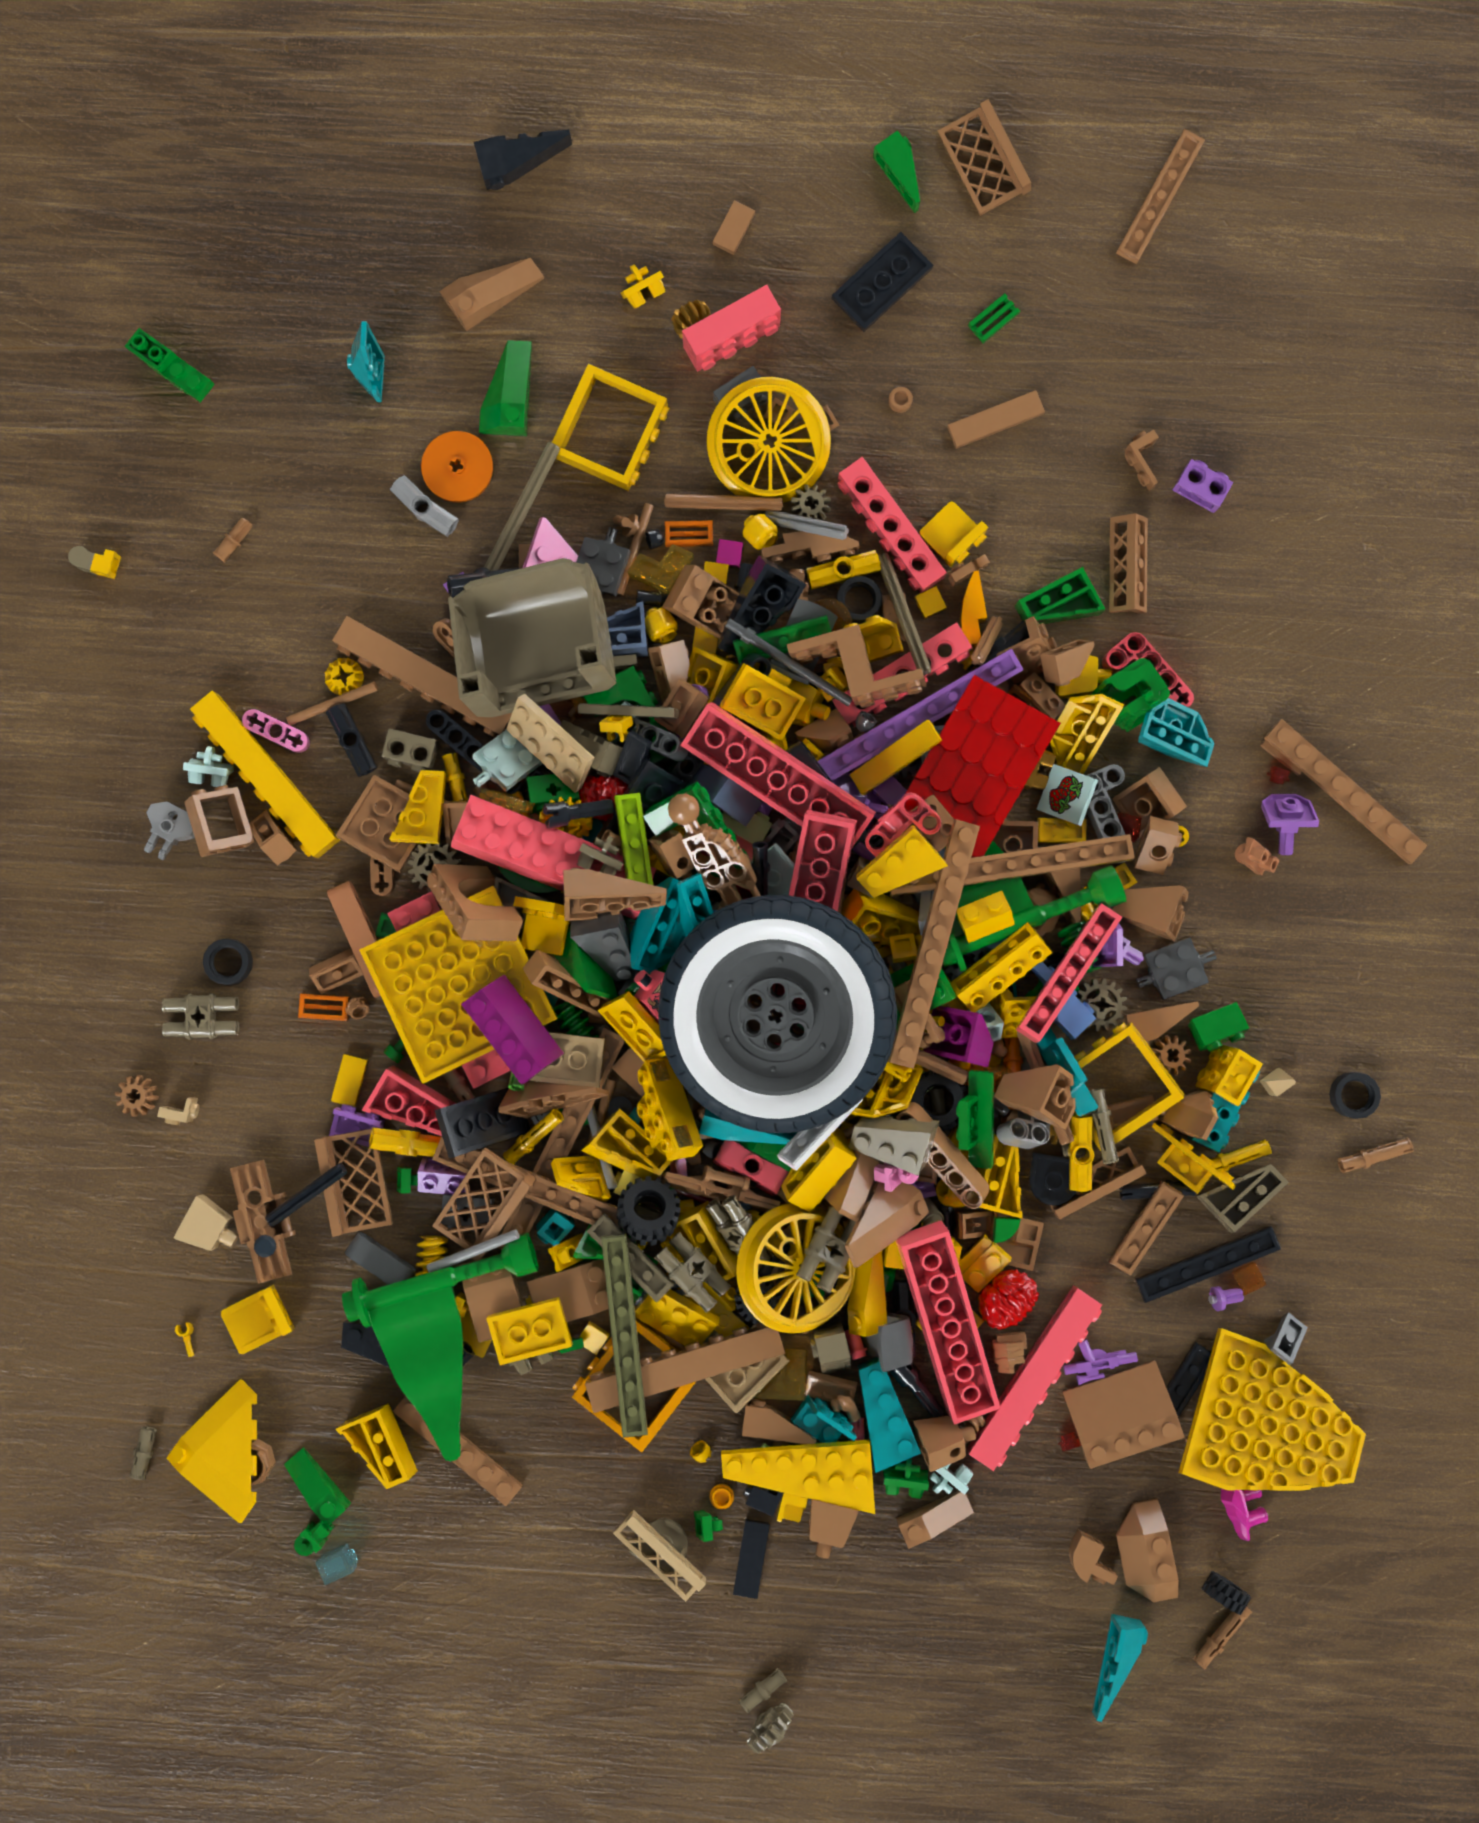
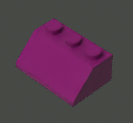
M945 1006L934 1008L931 1015L942 1016L945 1019V1024L938 1026L944 1030L945 1040L939 1043L932 1042V1045L923 1049V1051L936 1056L988 1067L994 1043L982 1014Z

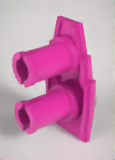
M1221 1489V1501L1226 1508L1227 1515L1233 1523L1237 1535L1242 1540L1250 1541V1528L1266 1523L1268 1515L1261 1506L1248 1511L1246 1502L1261 1498L1262 1491Z

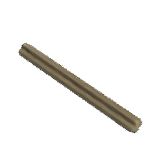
M547 443L484 568H488L490 571L499 570L560 451V447L554 443Z
M882 553L878 555L880 571L916 669L922 668L925 676L931 673L930 664L888 553Z

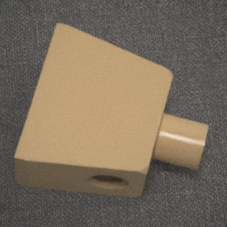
M201 1194L195 1197L174 1239L212 1251L217 1249L220 1242L232 1248L237 1242L239 1235L228 1229L233 1217L207 1196Z

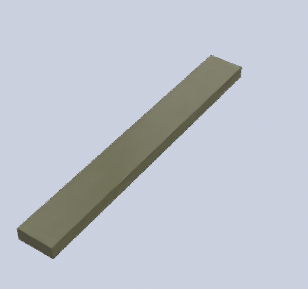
M627 1233L602 1236L622 1436L625 1438L648 1435Z

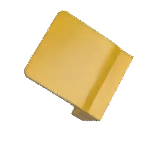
M274 1284L221 1311V1317L240 1354H245L295 1329Z

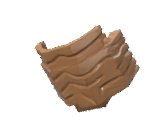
M1026 1333L995 1334V1338L991 1339L993 1360L997 1364L996 1369L998 1373H1015L1014 1365L1025 1363L1024 1349H1027Z
M258 1438L251 1443V1456H257V1476H251V1486L264 1482L276 1464L272 1446Z

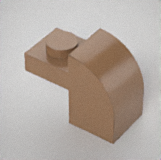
M1078 1529L1069 1548V1559L1074 1570L1086 1583L1091 1576L1101 1584L1108 1582L1114 1585L1118 1578L1114 1569L1098 1562L1104 1545L1099 1539Z

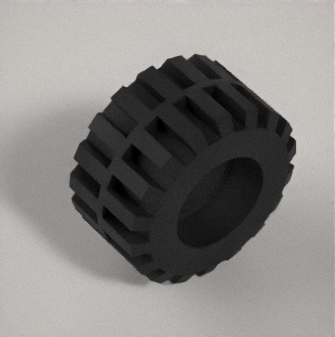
M929 1070L922 1073L910 1102H915L922 1106L933 1120L940 1121L938 1126L941 1130L946 1131L959 1125L956 1107L959 1100L969 1095L965 1084L961 1085ZM934 1086L947 1088L953 1096L951 1109L943 1115L931 1114L924 1105L925 1093Z
M646 1176L645 1181H642L641 1177L635 1179V1184L630 1182L627 1184L626 1190L623 1189L620 1194L616 1213L619 1229L623 1228L622 1234L627 1233V1236H631L630 1241L633 1243L636 1240L641 1241L640 1245L646 1246V1242H650L651 1246L656 1245L657 1240H660L662 1243L666 1241L667 1235L670 1237L673 1234L674 1228L677 1226L681 1209L679 1208L680 1199L676 1198L677 1192L675 1189L670 1190L671 1184L667 1181L665 1184H662L661 1178L656 1177V1181L651 1180V1176ZM642 1202H652L660 1207L663 1215L656 1220H644L635 1213L634 1207Z

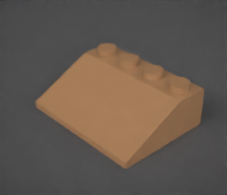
M1155 1360L1062 1391L1084 1457L1090 1469L1185 1438Z

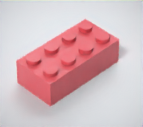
M765 285L682 330L683 348L697 372L702 369L704 371L708 370L716 364V361L734 356L738 349L744 346L745 348L751 347L760 337L764 335L768 337L776 333L780 327L781 308L768 285Z

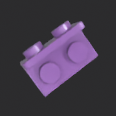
M423 1156L418 1169V1192L453 1195L466 1176V1173L432 1160L433 1157Z

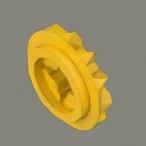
M337 658L334 662L329 663V667L325 671V683L334 694L342 695L362 686L364 675L362 668L357 662L350 658ZM341 668L346 674H351L346 678L347 686L341 679H336L341 675Z

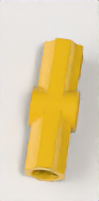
M876 550L851 557H839L836 561L807 568L806 574L809 586L813 590L835 583H844L847 579L854 576H864L879 572L881 567ZM845 565L849 568L850 572L842 575L837 571V567Z
M1075 1114L1072 1115L1070 1120V1129L1074 1141L1070 1143L1067 1150L1070 1157L1069 1189L1087 1192L1092 1190V1161L1094 1159V1151L1092 1149V1116H1078ZM1079 1148H1086V1154L1082 1158H1076V1151Z
M372 1127L369 1148L380 1151H392L395 1154L417 1157V1155L433 1157L441 1136L420 1134L421 1132L399 1129V1131Z

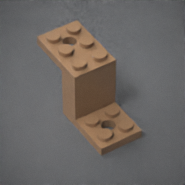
M859 625L787 644L789 655L801 665L813 662V658L833 657L840 651L851 698L855 705H860L861 708L872 706L879 699L884 698V701L897 699L899 697L898 694L901 693L916 694L923 691V687H927L922 668L875 681L864 637Z

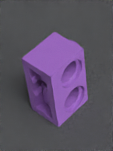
M1191 459L1172 490L1215 513L1221 506L1233 482L1229 480L1226 474L1214 472L1204 462ZM1188 474H1194L1198 478V483L1190 481ZM1209 486L1217 487L1219 494H1213Z

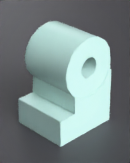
M987 1003L985 1007L975 1013L982 1014L994 1042L1001 1039L1004 1022L993 1007Z

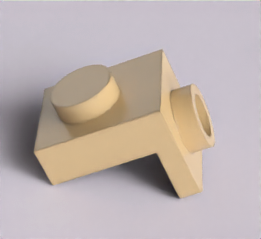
M187 1098L184 1110L169 1106L159 1107L157 1117L165 1118V1123L179 1125L180 1122H193V1119L199 1113L200 1105L197 1104L198 1098Z

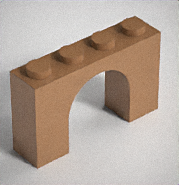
M433 865L432 871L427 878V885L461 940H517L523 920L515 907L487 906L468 899V897L495 884V877L487 866Z

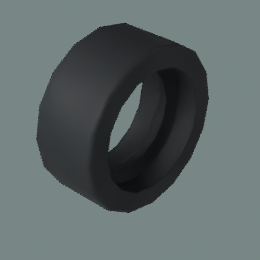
M854 576L847 579L840 586L836 595L838 613L845 621L850 623H865L866 618L878 614L882 604V594L879 586L873 580L864 576ZM864 587L871 593L873 604L866 613L855 614L846 607L845 596L851 588Z
M225 938L217 940L208 946L203 956L205 973L218 984L233 985L240 983L248 977L252 970L253 958L251 951L238 940ZM227 947L237 950L242 958L240 970L231 976L221 975L214 966V958L217 952Z
M1349 1072L1340 1075L1332 1083L1329 1092L1330 1102L1334 1109L1342 1116L1354 1119L1366 1118L1373 1114L1378 1108L1381 1099L1380 1088L1376 1081L1369 1075L1360 1072ZM1350 1081H1359L1368 1089V1101L1361 1109H1349L1342 1102V1089Z

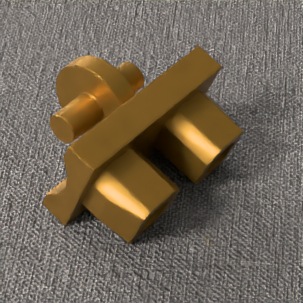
M1045 750L1024 789L1035 788L1044 790L1046 788L1049 777L1037 772L1040 765L1051 769L1056 755Z

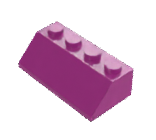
M505 974L480 989L461 1004L521 1085L528 1082L564 1054Z

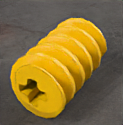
M437 1235L419 1236L424 1241L417 1243V1246L423 1248V1251L416 1253V1256L423 1258V1261L416 1263V1266L423 1268V1271L416 1273V1276L429 1273L427 1264L445 1258L441 1254L448 1252V1249L442 1246V1244L448 1242L447 1237Z

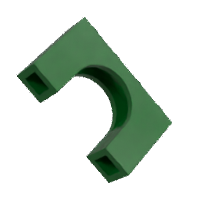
M634 666L616 674V684L610 689L584 695L587 704L621 705L624 701L636 706L655 707L658 704L653 692L650 691L648 693L644 687L647 681L642 671L636 672ZM649 717L651 725L668 732L667 728L653 720L654 718ZM656 735L652 737L651 742L655 741ZM677 743L672 746L671 752L675 750ZM649 751L651 755L650 761L657 766L669 760L662 755Z
M698 781L649 807L643 816L656 837L679 825L674 823L669 817L668 805L670 800L678 794L687 793L694 796L699 803L700 811L697 817L699 825L707 823L712 829L722 828V832L730 833L732 835L731 839L736 841L732 829L727 828L723 822L720 810L714 808L710 801L709 793L704 787L700 786ZM733 864L734 868L743 869L740 865ZM696 868L692 869L694 875L698 873ZM710 872L712 876L720 877L716 872Z

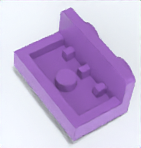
M342 1104L341 1107H336L333 1110L335 1115L329 1136L370 1129L372 1127L383 1129L385 1119L379 1118L380 1115L365 1112L363 1114L356 1112V1107ZM370 1134L360 1136L356 1144L369 1147ZM351 1137L348 1139H350L353 1142L356 1137Z

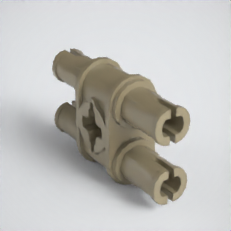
M213 993L209 995L187 994L181 998H163L162 1011L184 1012L185 1022H164L162 1034L164 1037L185 1036L188 1040L193 1038L214 1039L217 1036L238 1035L239 1022L217 1021L216 1012L238 1011L239 999L238 997H217ZM200 1013L205 1014V1019H197L196 1016Z
M735 1195L727 1197L722 1204L718 1198L714 1199L705 1208L713 1217L716 1223V1230L721 1233L727 1242L728 1249L734 1251L738 1256L742 1241L754 1224L752 1215L745 1212ZM764 1246L760 1260L770 1261L774 1254Z
M829 1207L821 1225L815 1227V1233L808 1248L804 1249L806 1256L796 1274L810 1282L819 1262H824L826 1268L817 1287L828 1293H831L839 1274H843L846 1270L845 1266L850 1257L845 1244L856 1223L849 1219L841 1237H835L834 1231L843 1215L838 1213L833 1207ZM825 1245H826V1246H829V1248H830V1249L832 1250V1252H834L835 1254H830L831 1252L828 1250V1248L825 1247Z
M679 1232L668 1243L684 1258V1262L680 1263L666 1247L654 1258L669 1273V1279H673L685 1292V1296L692 1297L707 1313L715 1306L717 1301L702 1286V1282L705 1281L711 1286L719 1297L724 1295L731 1285L716 1271V1265L712 1264L700 1252L701 1249L694 1247Z

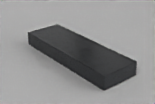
M1194 1342L1166 1386L1178 1418L1204 1379L1211 1356V1351L1197 1342Z
M745 1518L733 1595L758 1598L770 1527L769 1522Z

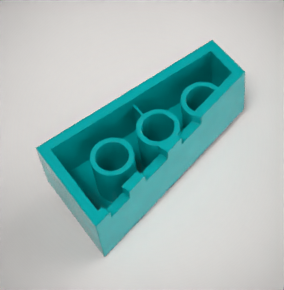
M879 1357L857 1365L875 1473L921 1454L887 1372H883L881 1369Z

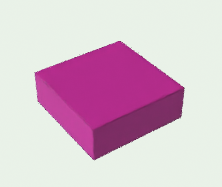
M719 539L716 563L740 568L743 542Z

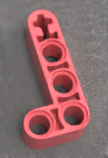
M1137 632L1130 633L1103 657L1102 667L1110 669L1111 673H1117L1128 663L1132 664L1140 658L1151 659L1159 675L1168 678L1170 684L1167 688L1169 691L1174 687L1177 689L1170 694L1169 698L1177 702V699L1182 696L1184 700L1180 704L1186 707H1190L1193 703L1194 695L1192 691L1142 634ZM1128 640L1135 641L1138 645V650H1131L1128 646ZM1110 656H1117L1120 660V665H1112L1109 659Z

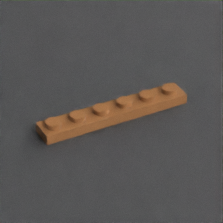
M405 1396L393 1412L440 1451L422 1416ZM460 1433L461 1456L452 1462L503 1505L507 1506L523 1485Z

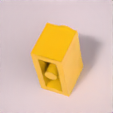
M1003 891L957 908L956 913L959 924L968 943L1015 925L1012 910Z

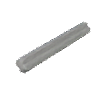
M779 511L765 512V515L776 526L841 540L846 539L849 533L846 525Z

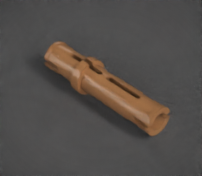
M1406 1137L1376 1148L1358 1150L1357 1153L1338 1158L1337 1161L1341 1172L1346 1173L1358 1168H1370L1372 1164L1412 1153L1414 1150L1411 1140Z
M1247 1606L1242 1615L1232 1611L1213 1635L1205 1639L1207 1642L1193 1657L1194 1661L1206 1670L1217 1654H1221L1224 1651L1223 1647L1253 1612Z

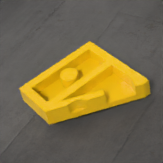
M594 1156L554 1158L551 1162L557 1185L603 1202H607L610 1199V1191L607 1188L598 1158Z

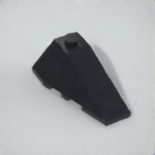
M759 555L746 577L729 619L731 618L746 629L749 627L756 634L763 633L769 626L772 627L786 610L789 611L796 604L807 584L781 566ZM725 627L717 648L737 657L733 641L741 637Z

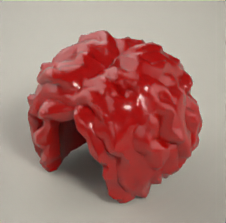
M613 775L606 778L603 776L598 778L587 776L582 789L578 791L581 803L610 799L615 808L614 797L616 795H623L628 784ZM610 814L594 816L592 819L596 818L599 821H606Z
M1018 1269L1000 1271L992 1279V1283L986 1285L981 1294H979V1312L982 1315L983 1321H986L991 1328H997L998 1330L1006 1329L1011 1325L1017 1326L1018 1322L1023 1320V1317H1027V1312H1031L1035 1302L1038 1301L1039 1293L1037 1292L1036 1282L1028 1277L1025 1272L1020 1273Z

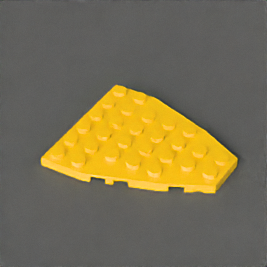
M1218 1328L1178 1473L1224 1490L1303 1491L1316 1487L1334 1486L1335 1484L1354 1483L1366 1434L1359 1426L1353 1424L1346 1412L1341 1411L1324 1390L1274 1354L1266 1344L1223 1328Z

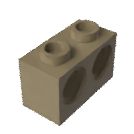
M388 729L382 757L388 760L387 764L401 768L402 764L410 765L411 770L420 772V770L433 771L439 742L435 739ZM397 744L404 745V751L400 755H394L393 748ZM421 749H426L428 752L426 759L418 761L416 758L417 752Z

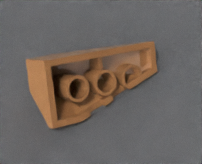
M527 258L458 278L439 291V293L464 329L468 331L544 279V276L533 260Z
M572 868L570 870H563L565 921L597 919L598 914L605 912L618 915L620 911L626 908L638 911L666 905V888L590 869Z
M1198 1090L1184 1094L1182 1100L1160 1114L1158 1121L1183 1135L1207 1140L1218 1119L1216 1108L1212 1106L1214 1104V1100L1211 1099L1212 1093L1208 1090Z

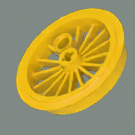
M760 377L739 384L730 390L718 403L708 426L707 451L712 468L724 486L737 496L782 497L783 503L791 501L792 497H798L795 493L797 489L804 492V485L808 484L809 488H811L825 469L830 454V428L821 405L805 388L783 378ZM772 392H777L786 396L772 429ZM756 393H768V429L754 398ZM746 397H750L763 430L738 406V403ZM791 397L798 409L777 430L788 399ZM733 408L760 434L727 421V417ZM800 413L805 424L780 434ZM724 425L736 428L758 439H722ZM805 427L810 436V439H782V437ZM767 434L776 439L773 442L772 448L763 443L766 440ZM811 442L814 457L782 443ZM739 443L736 447V454L725 458L722 444ZM746 443L751 444L754 448V454L750 458H745L741 454V447ZM780 447L812 460L807 471L804 473ZM764 451L751 485L744 483L739 479V475ZM776 451L801 475V478L791 485ZM768 453V490L755 488L754 485ZM772 453L786 484V487L777 490L772 489ZM736 457L747 462L736 474L732 472L727 464L728 461Z
M792 1203L775 1207L763 1214L751 1226L742 1241L736 1266L737 1283L741 1297L751 1314L762 1324L773 1330L784 1333H802L813 1330L829 1321L843 1307L852 1291L856 1268L853 1267L850 1258L845 1266V1272L838 1276L835 1289L832 1288V1294L825 1300L812 1281L814 1280L818 1283L820 1279L814 1274L822 1275L824 1271L815 1270L810 1282L796 1275L800 1268L799 1265L802 1264L806 1256L804 1249L808 1248L810 1244L814 1221L821 1225L827 1211L815 1206L810 1213ZM806 1219L807 1223L801 1247L797 1221ZM789 1222L793 1238L785 1236L781 1230V1227ZM838 1223L834 1231L837 1238H840L844 1231L840 1223ZM776 1232L778 1237L774 1240L773 1245L768 1243V1239ZM786 1242H789L790 1251L784 1254L783 1246ZM765 1246L771 1250L776 1257L786 1264L760 1260L763 1247ZM819 1262L817 1268L825 1266V1263ZM759 1264L785 1268V1271L758 1278ZM787 1276L767 1293L762 1294L760 1283ZM787 1286L773 1310L767 1301ZM809 1288L819 1302V1305L812 1309ZM794 1291L790 1316L787 1318L780 1313ZM801 1293H803L806 1314L797 1318Z

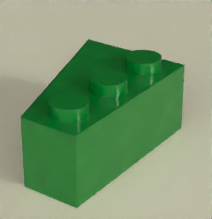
M1083 567L1018 600L1014 606L1022 621L1025 622L1026 619L1034 616L1039 624L1099 616L1105 611V607Z

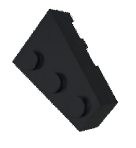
M347 1319L344 1321L341 1348L389 1367L372 1326L365 1328L360 1320L349 1322Z

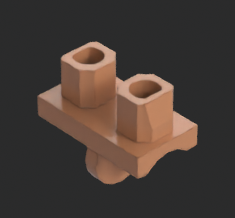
M1247 837L1246 843L1238 846L1235 851V858L1239 863L1246 865L1254 873L1261 876L1264 871L1274 873L1279 863L1277 857L1271 856L1272 854L1253 838Z

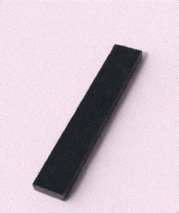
M1267 1226L1136 1278L1135 1281L1143 1302L1147 1303L1279 1251L1281 1247L1273 1227Z

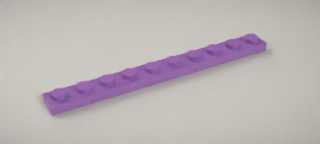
M1011 648L818 760V763L833 781L878 755L924 721L930 720L933 723L954 711L974 675L980 677L985 682L987 681L997 686L1024 669Z

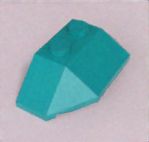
M1170 698L1146 712L1139 735V743L1169 757L1208 767L1214 742L1212 738H1209L1207 728L1198 712Z
M669 877L658 884V887L666 888V905L640 911L630 933V957L633 969L645 970L650 974L654 970L658 971V968L671 960L675 951L686 937L680 919L677 883L683 880Z

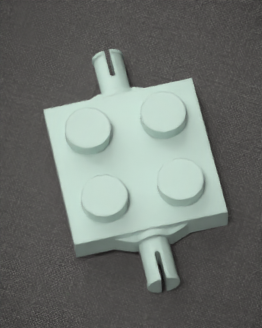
M505 730L473 754V759L481 766L483 771L473 781L475 785L477 784V787H481L490 779L506 792L541 766L542 762Z

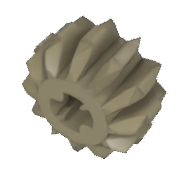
M808 484L804 485V492L797 489L795 493L798 497H792L791 503L796 506L791 508V512H799L798 516L813 519L820 518L825 521L827 517L824 512L829 513L831 511V507L826 504L831 502V498H823L826 490L822 489L818 493L817 484H814L811 491ZM808 500H811L812 504H817L814 510H811L810 506H805Z

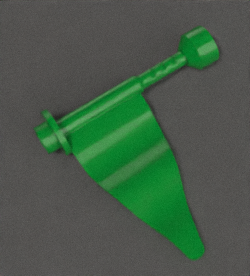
M992 841L984 856L1004 852ZM1110 865L1092 872L1087 888L1042 906L1033 905L1021 877L964 885L958 908L1003 891L1012 910L1015 925L968 943L956 913L942 964L944 968L957 964L960 972L967 970L963 955L1008 938L1027 922L1034 928L1044 924L1047 919L1090 902L1096 905L1102 903L1108 908L1126 902L1125 891L1116 870Z
M529 1233L521 1234L519 1239L505 1244L501 1254L458 1267L449 1266L369 1291L363 1279L356 1278L352 1281V1290L342 1293L343 1308L348 1321L360 1320L365 1328L372 1326L397 1384L422 1416L446 1461H455L461 1456L460 1423L463 1384V1329L452 1286H455L460 1281L504 1268L518 1277L538 1272L537 1256Z

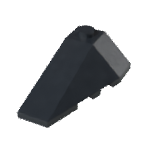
M569 129L545 131L539 133L537 137H530L523 133L518 134L517 139L506 140L505 135L474 142L487 190L502 189L505 185L511 184L572 145Z

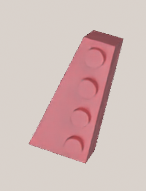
M393 1065L384 1071L362 1111L374 1113L389 1120L393 1119L403 1122L405 1125L427 1130V1132L442 1136L434 1110L456 1103Z

